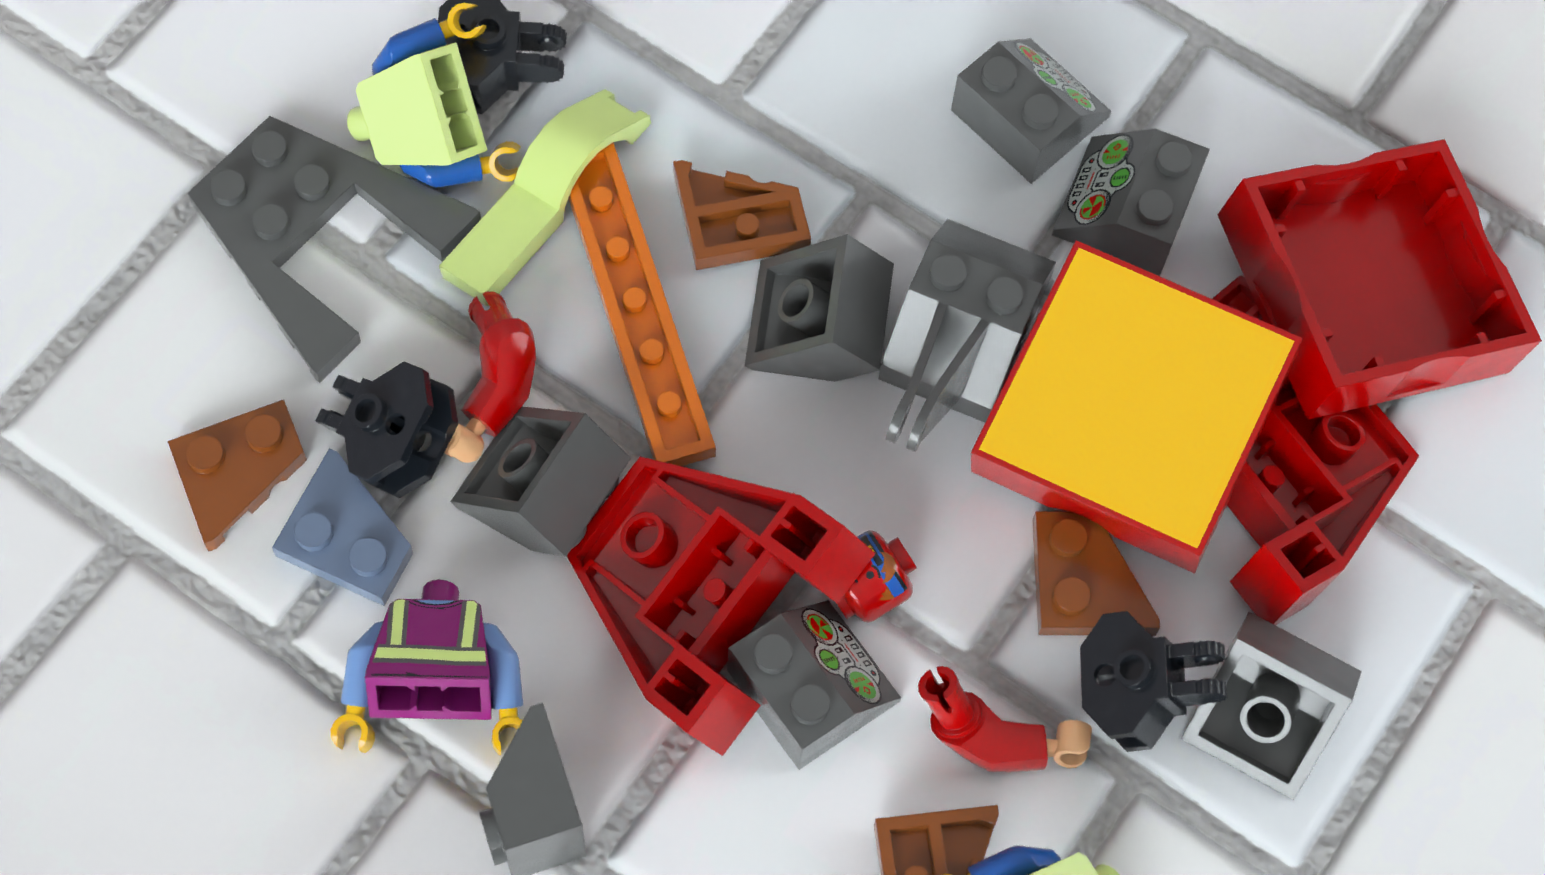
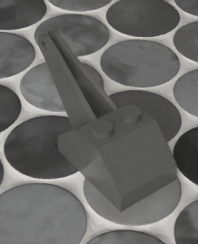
M947 219L931 239L911 282L881 363L878 379L906 390L890 423L886 435L887 441L895 443L899 438L915 395L926 398V401L915 421L906 446L907 449L914 452L922 440L950 409L986 422L1012 370L1055 268V261Z

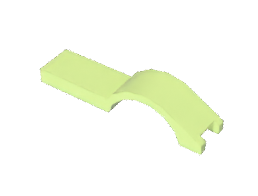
M606 89L563 109L543 127L529 146L517 170L514 184L439 265L443 278L473 298L477 296L479 301L488 307L489 305L482 293L491 291L500 293L563 223L565 206L572 188L589 162L599 151L613 142L625 140L633 144L651 124L650 115L641 110L636 113L617 103L614 94Z

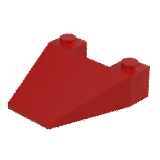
M1287 376L1261 434L1255 440L1236 480L1227 506L1260 546V549L1229 582L1255 615L1274 625L1281 623L1306 608L1345 569L1419 458V454L1377 404L1307 420Z
M640 456L589 522L585 536L579 544L570 550L567 558L645 699L686 733L723 756L761 706L719 673L728 662V648L750 633L794 573L838 604L876 553L843 524L799 494Z

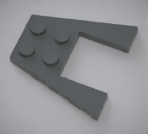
M269 116L188 192L191 204L230 259H233L243 273L248 285L274 317L291 346L303 358L315 380L321 383L361 343L359 332L280 269V267L356 194L442 262L481 220V214L479 210Z

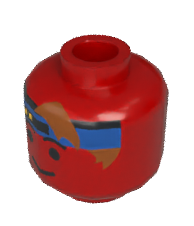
M871 530L862 533L858 538L876 554L837 604L847 620L856 615L863 622H873L907 601L913 593V586L907 575L917 569L903 544L898 537L886 543L879 533Z

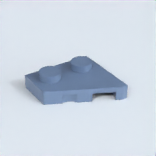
M330 448L272 546L276 557L383 606L388 601L413 555L410 543L358 477L349 472L347 463L339 453Z

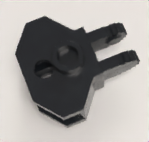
M447 0L439 7L438 23L447 20L450 10L457 4H475L477 7L465 10L459 16L461 29L465 32H470L475 27L486 25L483 34L477 38L465 39L455 35L445 39L447 45L457 43L477 114H483L506 91H519L520 82L554 83V81L563 79L564 64L563 60H560L559 57L556 58L554 55L549 56L547 54L522 53V51L557 52V50L565 48L567 33H565V29H562V26L559 27L556 24L552 25L550 23L521 22L520 12L508 11L500 0Z
M405 361L373 381L362 378L359 383L338 375L332 388L337 390L341 396L351 400L344 415L333 410L328 411L321 408L315 421L345 438L349 472L379 490L397 498L403 497L432 479L458 426L454 390L448 385L430 379L429 373L424 369ZM426 433H430L432 436L430 446L426 450L419 452L418 450H420L425 442Z
M1128 611L1103 614L1080 646L1082 708L1109 738L1115 739L1127 752L1150 750L1159 740L1174 716L1187 715L1186 706L1221 702L1228 698L1227 684L1223 680L1207 678L1198 681H1185V668L1210 666L1223 662L1225 660V646L1221 642L1208 640L1172 644L1165 636L1154 638Z

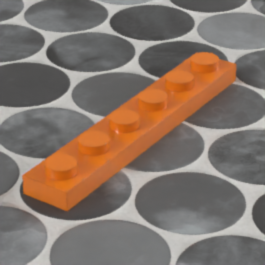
M611 143L599 151L584 168L572 188L569 202L653 460L684 466L716 457V446L614 143Z

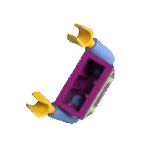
M440 579L427 582L423 586L421 599H397L391 602L384 621L374 623L349 649L341 703L347 705L346 714L334 721L331 727V739L342 750L346 730L353 725H360L362 735L359 740V751L367 753L374 744L375 732L373 727L364 720L366 707H369L370 718L492 720V709H498L499 722L496 723L492 731L491 743L496 753L501 756V743L498 737L500 732L506 728L518 730L523 721L518 718L517 707L523 706L518 655L496 625L483 622L481 605L474 600H459V589L452 582Z

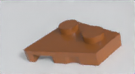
M684 160L673 161V174L696 270L776 256L811 245V235L798 187L773 181L760 183L754 181L750 176L726 171L725 177L692 170V162Z
M284 399L167 441L208 552L217 549L225 541L223 535L247 511L253 514L270 497V492L276 484L286 481L307 461Z
M1036 511L1032 522L1038 635H1089L1103 614L1128 611L1152 636H1156L1160 629V619L1108 531L1088 518L1073 512Z
M998 805L876 818L874 832L880 874H969L968 867L983 860L999 816Z

